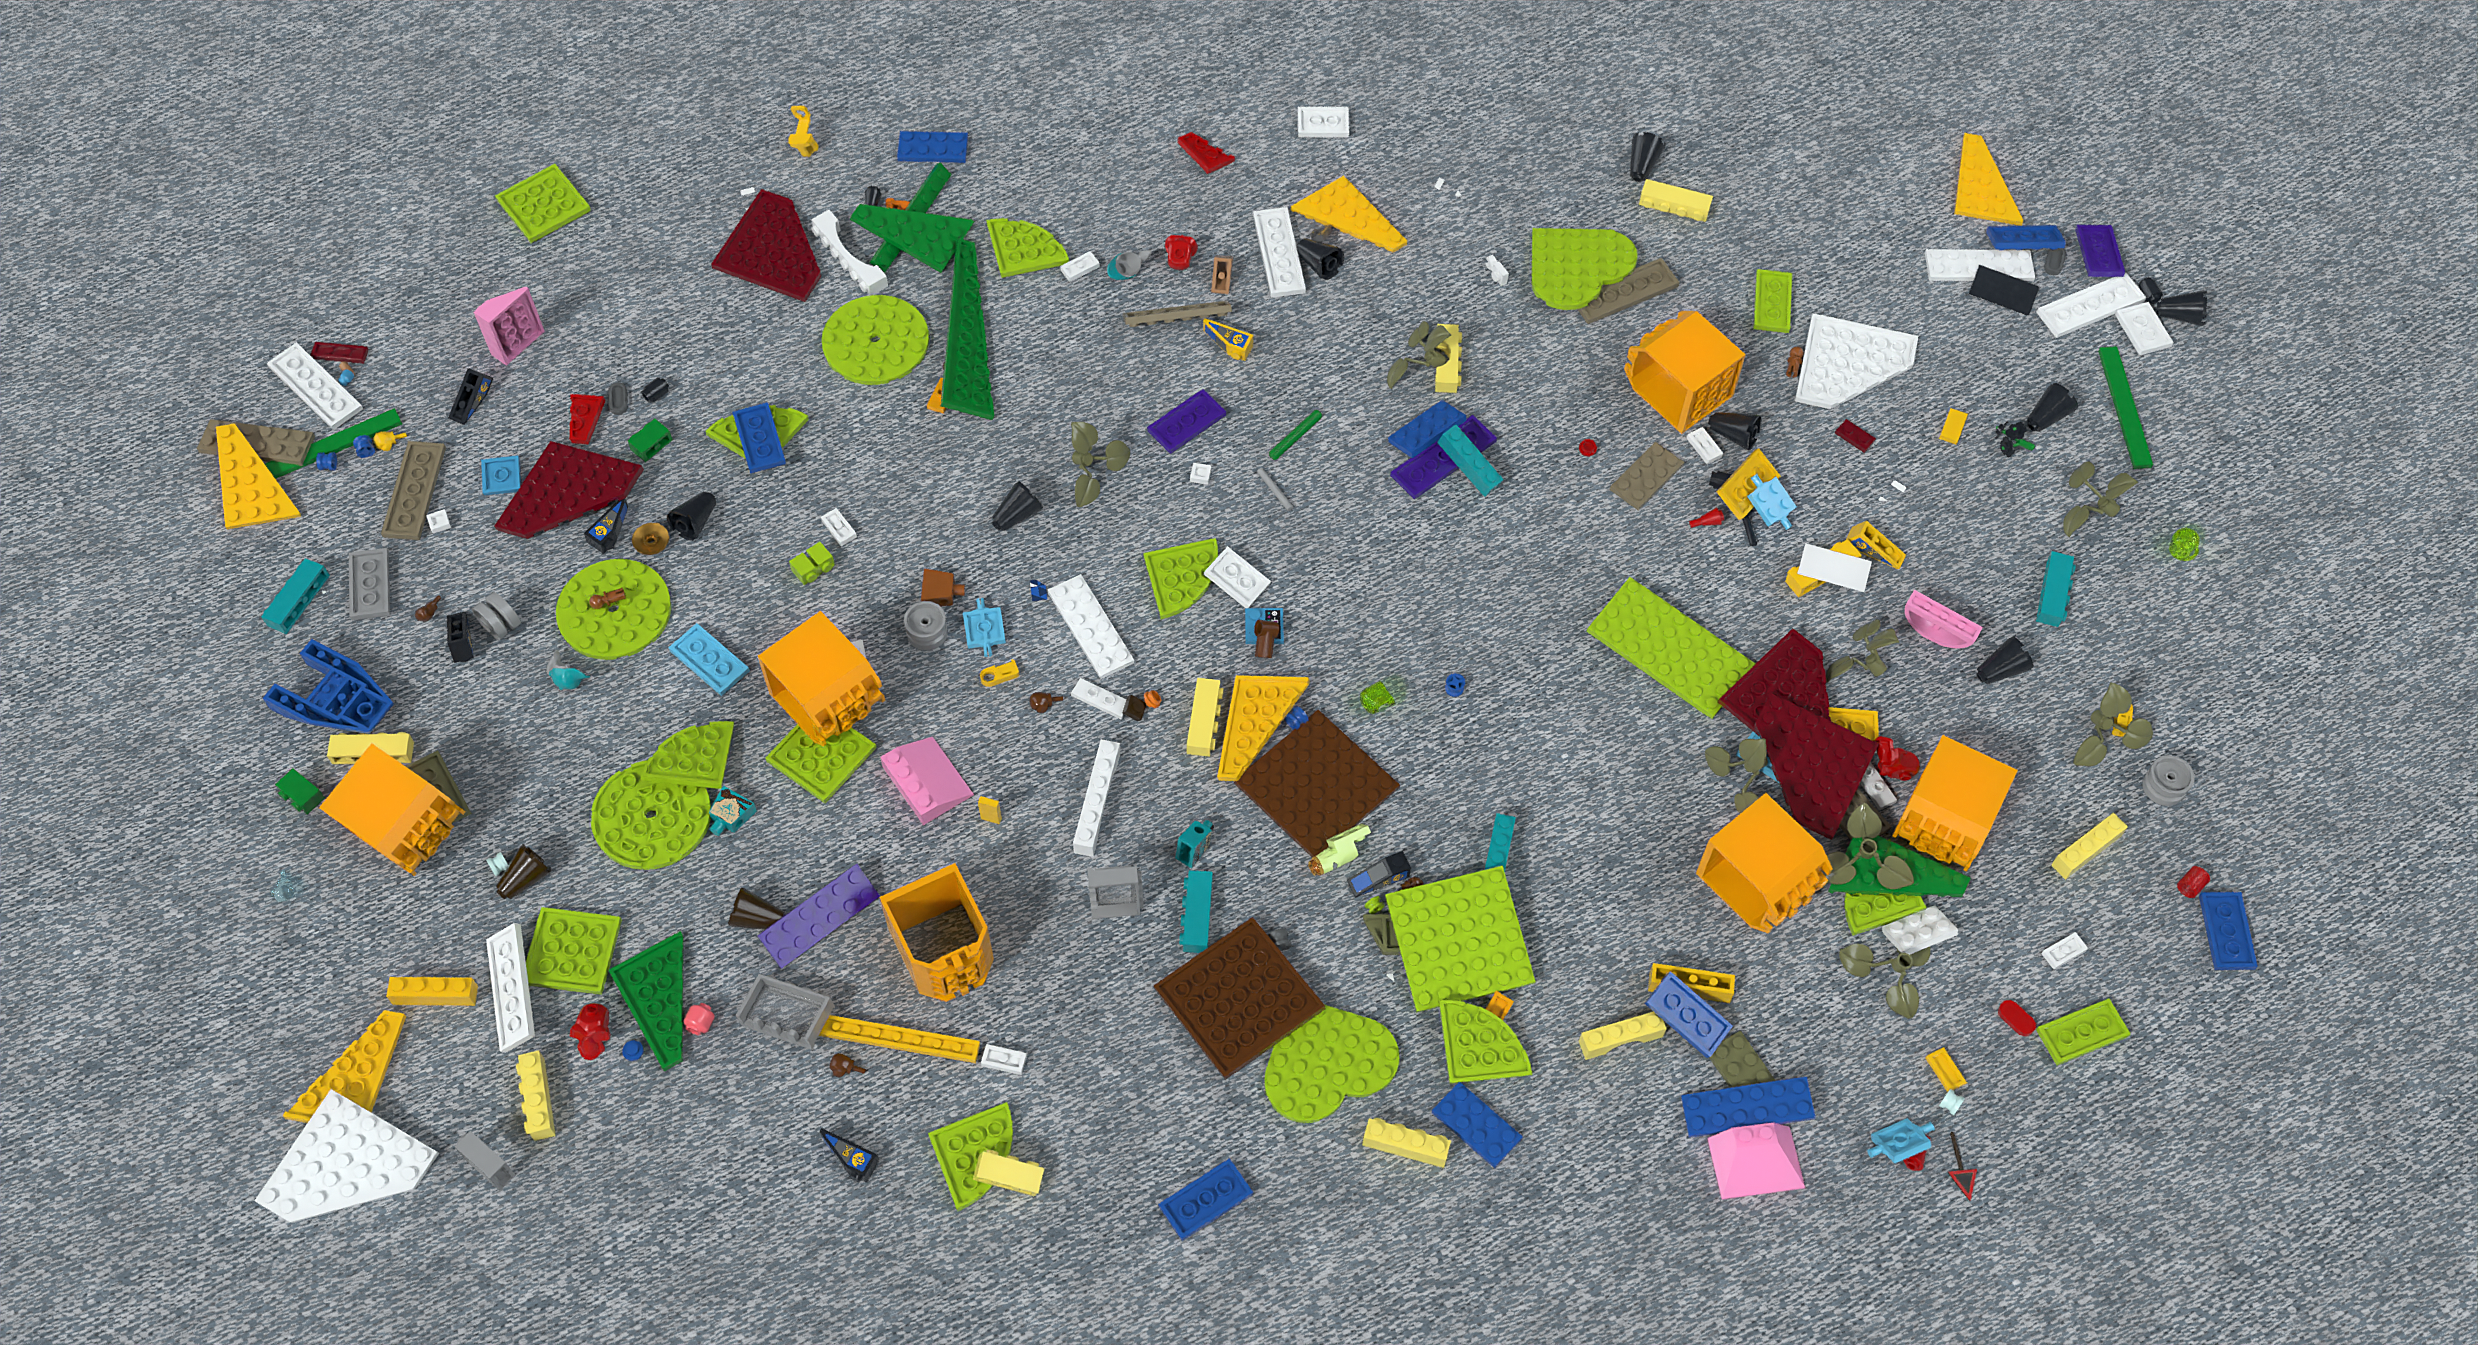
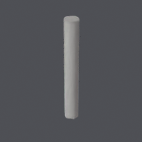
M1263 468L1258 469L1257 473L1286 510H1292L1294 508L1266 471Z

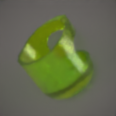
M2187 527L2176 530L2169 544L2171 555L2181 561L2195 559L2199 553V534Z
M1380 680L1366 687L1360 693L1361 705L1370 714L1379 713L1380 706L1388 703L1389 707L1396 705L1393 697Z

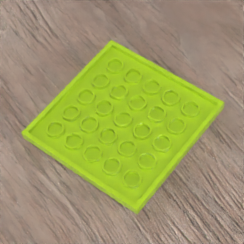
M1503 866L1385 894L1416 1013L1439 1008V1000L1467 1001L1494 994L1496 991L1503 992L1536 983Z

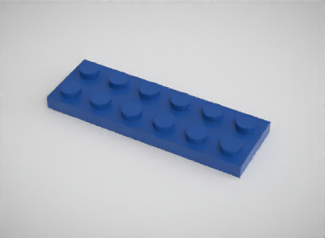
M1807 1076L1681 1095L1689 1138L1719 1134L1737 1127L1767 1123L1787 1124L1815 1119Z

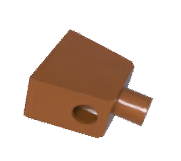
M924 569L921 602L930 601L938 604L940 607L953 605L954 595L965 596V584H955L954 574Z

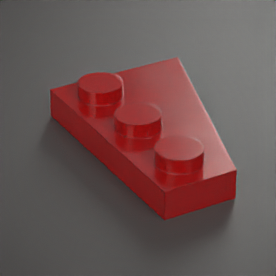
M1193 132L1178 137L1177 143L1207 174L1235 161L1233 155L1230 154L1228 156L1224 154L1221 148L1212 147L1208 144L1207 140Z
M570 394L572 404L570 407L569 439L575 444L589 445L606 400L603 396Z

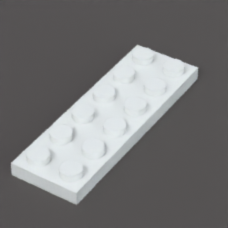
M1287 207L1253 211L1271 298L1306 293Z
M1926 249L1925 251L1929 281H1973L1979 264L2023 281H2034L2035 279L2030 250Z
M2125 272L2124 277H2113L2042 306L2038 308L2036 313L2053 335L2058 338L2114 315L2117 310L2143 303L2146 297Z
M297 342L267 362L268 367L333 430L363 410L362 405Z
M1081 574L1048 589L1049 596L1100 679L1134 663L1132 655Z
M517 923L511 924L486 939L499 1048L501 1052L506 1053L535 1037L521 924Z

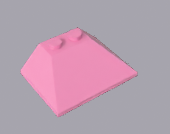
M1777 1123L1731 1128L1707 1138L1721 1199L1805 1188L1790 1127Z

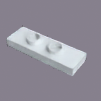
M1082 678L1079 679L1071 692L1072 697L1121 720L1125 715L1122 712L1126 699Z
M1870 762L1860 784L1880 811L1896 803L1897 799Z

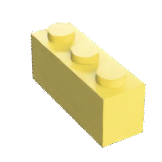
M993 1150L983 1151L979 1155L973 1180L1031 1196L1038 1194L1044 1168L1039 1167L1038 1163L1032 1161L1023 1163L1019 1161V1158L1009 1155L1006 1158L998 1156L999 1153Z

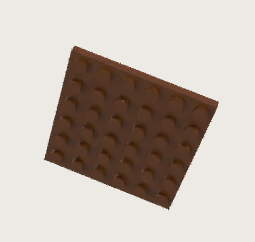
M1319 710L1308 717V721L1302 723L1298 730L1295 728L1251 765L1238 781H1234V784L1313 859L1314 856L1329 848L1327 839L1357 826L1400 788V784Z
M1253 917L1153 985L1158 995L1225 1080L1326 1009L1323 1002Z

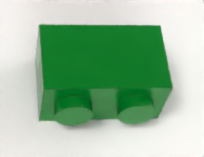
M653 419L639 432L633 434L628 440L630 450L646 463L673 439L670 430L658 420Z
M293 768L275 784L279 790L277 794L284 801L289 799L292 802L291 806L296 811L300 812L302 810L307 815L325 799L317 787Z

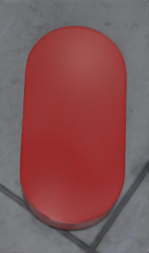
M2005 1000L2000 1004L1998 1008L1999 1016L2016 1033L2021 1036H2030L2035 1031V1020L2016 1002Z

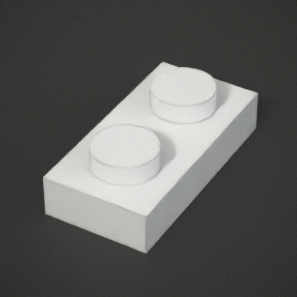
M1091 251L1060 267L1061 272L1071 282L1099 268L1100 264Z
M1703 427L1687 435V440L1707 465L1722 458L1723 452Z
M837 508L821 517V521L840 546L857 538L856 532Z
M2075 932L2043 950L2041 954L2053 970L2086 952L2088 947Z
M986 1044L981 1066L1022 1075L1027 1053Z

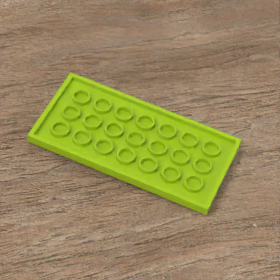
M1631 577L1628 578L1586 631L1711 719L1714 718L1722 707L1718 703L1719 698L1755 665L1753 661Z

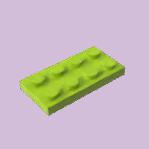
M1757 269L1753 329L1789 333L1792 273Z
M2110 998L2041 1025L2036 1029L2057 1066L2123 1040L2131 1035Z

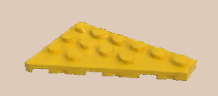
M1964 133L1954 214L2022 226L2023 218L1982 136Z
M1344 175L1295 203L1290 209L1293 213H1300L1305 215L1306 218L1313 219L1323 225H1332V227L1340 229L1343 233H1348L1363 241L1365 239L1393 253L1407 245V240Z
M235 424L217 426L216 434L225 528L233 529L301 517V513Z
M1236 675L1217 775L1219 781H1238L1309 686L1310 680L1308 677Z
M384 1010L377 1017V1020L366 1028L367 1031L358 1040H355L343 1052L340 1058H337L332 1063L333 1066L310 1085L307 1092L297 1099L298 1102L288 1112H284L283 1117L288 1120L308 1123L331 1089L372 1113L406 1015Z

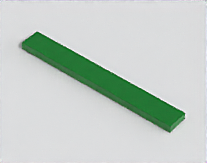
M2100 347L2098 353L2133 469L2152 468L2153 462L2118 347Z
M395 408L312 443L303 466L276 461L267 462L265 466L273 477L277 479L316 462L319 452L325 454L330 452L337 453L354 446L353 440L358 436L367 435L372 438L376 433L386 432L403 424Z

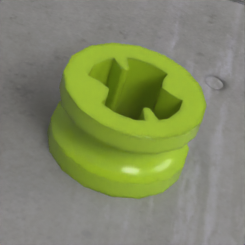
M1375 896L1366 902L1364 907L1369 909V914H1375L1384 908L1385 904L1380 902L1381 898L1379 896Z

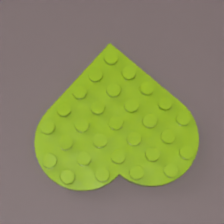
M1532 228V290L1538 299L1541 298L1546 302V305L1552 308L1575 310L1586 307L1589 302L1598 298L1602 285L1623 281V278L1628 274L1631 275L1633 273L1638 256L1636 247L1629 238L1612 229Z
M1325 1005V1010L1274 1045L1264 1077L1265 1093L1272 1107L1289 1120L1299 1123H1313L1335 1113L1343 1103L1345 1096L1368 1097L1385 1089L1396 1075L1399 1065V1049L1395 1038L1384 1025L1373 1019Z

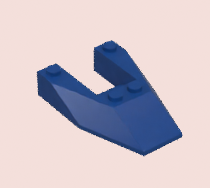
M313 639L308 642L299 654L306 665L326 676L308 698L304 699L277 684H274L263 697L270 710L286 718L310 725L370 734L394 705L392 700L359 663Z

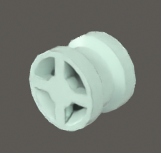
M501 852L497 853L494 858L486 859L496 877L508 867Z
M1949 1089L1939 1106L1947 1108L1954 1115L1965 1098L1957 1096L1952 1089Z

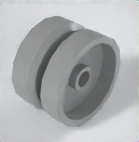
M492 592L485 597L486 604L479 602L472 608V612L480 624L495 639L500 641L507 636V628L514 630L521 624V621L512 607L499 594Z
M922 601L908 608L904 615V626L908 641L913 647L920 650H932L938 648L946 640L948 635L944 610L938 604Z
M2162 756L2154 761L2142 780L2143 790L2153 802L2159 805H2176L2183 800L2186 793L2191 789L2194 783V772L2185 760L2177 756Z

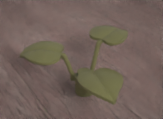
M1422 321L1419 327L1412 332L1408 345L1413 348L1420 343L1426 352L1424 355L1426 362L1411 358H1405L1404 360L1399 358L1391 366L1387 375V383L1390 389L1406 372L1408 362L1422 364L1427 367L1432 365L1434 368L1444 365L1446 358L1434 349L1451 336L1444 326L1438 325L1429 334L1426 344L1422 341L1429 331V324L1426 321Z
M1071 422V440L1075 450L1072 455V461L1074 464L1080 465L1079 468L1086 473L1080 475L1075 484L1077 507H1083L1096 500L1100 493L1098 480L1092 478V474L1085 466H1089L1093 459L1107 460L1106 465L1109 470L1119 471L1127 464L1130 458V449L1124 442L1113 440L1106 447V457L1092 456L1088 451H1091L1092 446L1098 441L1096 428L1086 422Z
M2091 462L2082 463L2070 476L2069 485L2072 488H2078L2085 483L2100 498L2097 502L2098 508L2084 505L2082 508L2080 506L2072 508L2066 514L2063 521L2065 534L2070 538L2072 533L2088 519L2089 510L2099 512L2101 515L2105 513L2109 517L2115 516L2119 512L2120 506L2114 499L2138 482L2127 473H2120L2109 482L2108 490L2105 492L2106 495L2102 496L2087 481V479L2094 475L2095 466Z
M1875 619L1857 629L1853 634V640L1859 641L1864 638L1867 644L1866 649L1871 652L1865 659L1866 664L1855 657H1842L1833 662L1827 670L1826 682L1828 683L1831 679L1848 671L1854 665V662L1861 665L1865 670L1869 669L1875 677L1883 674L1887 667L1879 657L1877 648L1899 643L1895 630L1892 628L1886 629L1878 633L1869 642L1868 636L1875 634L1881 626L1879 619Z
M2110 682L2108 690L2102 698L2100 710L2094 711L2091 715V721L2096 725L2094 729L2097 730L2099 738L2092 735L2083 741L2074 757L2073 763L2075 765L2095 766L2105 758L2107 748L2102 744L2104 738L2100 729L2107 730L2113 726L2126 733L2122 738V743L2130 749L2144 747L2152 739V726L2144 718H2137L2131 721L2127 730L2113 722L2112 717H2118L2119 714L2126 713L2131 707V696L2122 686Z
M1745 739L1741 741L1739 753L1743 760L1730 763V754L1721 747L1712 746L1705 750L1707 764L1717 776L1724 777L1729 774L1730 767L1744 764L1746 771L1753 773L1743 787L1742 793H1738L1734 797L1735 807L1740 814L1759 799L1755 793L1746 792L1754 778L1759 775V770L1768 764L1766 758V739Z
M1863 803L1854 810L1847 824L1848 832L1853 838L1862 837L1863 842L1860 845L1859 852L1850 861L1848 856L1842 852L1836 851L1828 854L1827 858L1833 869L1829 875L1823 870L1822 873L1828 879V883L1846 884L1856 875V870L1851 864L1859 857L1865 859L1875 857L1878 865L1881 867L1877 872V879L1882 886L1888 889H1899L1912 885L1914 883L1912 872L1901 858L1888 856L1884 863L1880 861L1879 854L1876 853L1877 844L1872 839L1881 832L1882 824L1878 815L1869 805Z
M1852 944L1839 951L1843 967L1850 974L1857 977L1868 976L1871 971L1870 967L1891 964L1893 970L1901 975L1898 980V986H1892L1888 989L1886 1002L1890 1009L1908 1019L1914 1017L1919 1005L1918 991L1910 983L1902 985V981L1906 975V970L1911 966L1918 967L1927 963L1930 958V946L1910 955L1908 953H1901L1897 949L1899 953L1897 957L1878 963H1871L1873 961V953L1869 947L1863 944Z

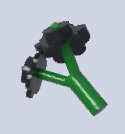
M2008 421L2004 425L1996 426V439L2001 432L2006 435L2003 437V441L2000 442V449L2008 458L2015 453L2014 447L2021 446L2030 451L2034 449L2035 444L2022 439L2027 431L2022 422L2011 424L2007 430H2004Z

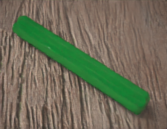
M1317 409L1314 410L1269 451L1270 458L1277 460L1322 418V413Z

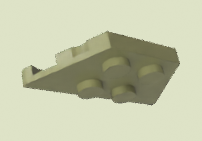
M1363 914V921L1382 955H1401L1390 914Z

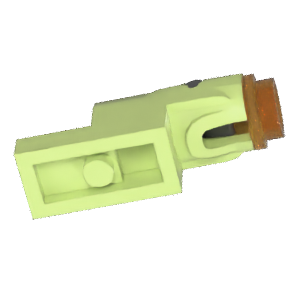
M1359 824L1327 839L1329 848L1308 861L1312 874L1314 876H1321L1348 869L1350 861L1358 856L1354 842L1365 839V835L1371 833L1368 825Z

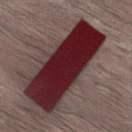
M315 342L310 356L316 360L364 364L369 349L367 346Z

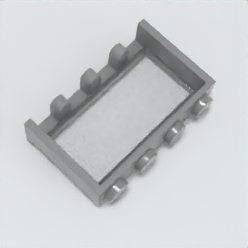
M1137 863L1134 867L1128 865L1094 868L1095 870L1087 866L1092 919L1140 915V908H1144L1142 873L1137 871Z
M758 974L735 1016L741 1026L813 1050L815 1041L831 1011L835 1009V1005L831 997L826 993L821 992L819 994L805 986L802 988L797 987L790 981H779L772 975L764 976Z

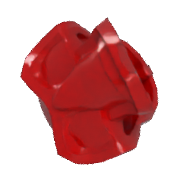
M1170 235L1167 237L1165 249L1168 253V266L1178 271L1185 270L1190 266L1192 257L1198 251V244L1192 237L1184 235Z
M1879 736L1873 740L1879 743L1876 752L1879 757L1877 766L1880 775L1907 781L1918 773L1920 761L1914 753L1902 748L1894 749L1891 738Z
M589 1003L583 1006L576 1019V1023L570 1029V1037L579 1040L578 1051L585 1060H594L599 1057L605 1050L602 1041L610 1040L611 1037L608 1028L609 1010L602 1004Z

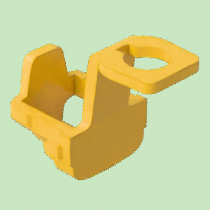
M791 106V111L799 119L796 133L790 134L788 143L791 147L798 149L803 157H810L819 148L811 133L808 134L811 114L805 106ZM797 110L803 111L805 116L797 113Z

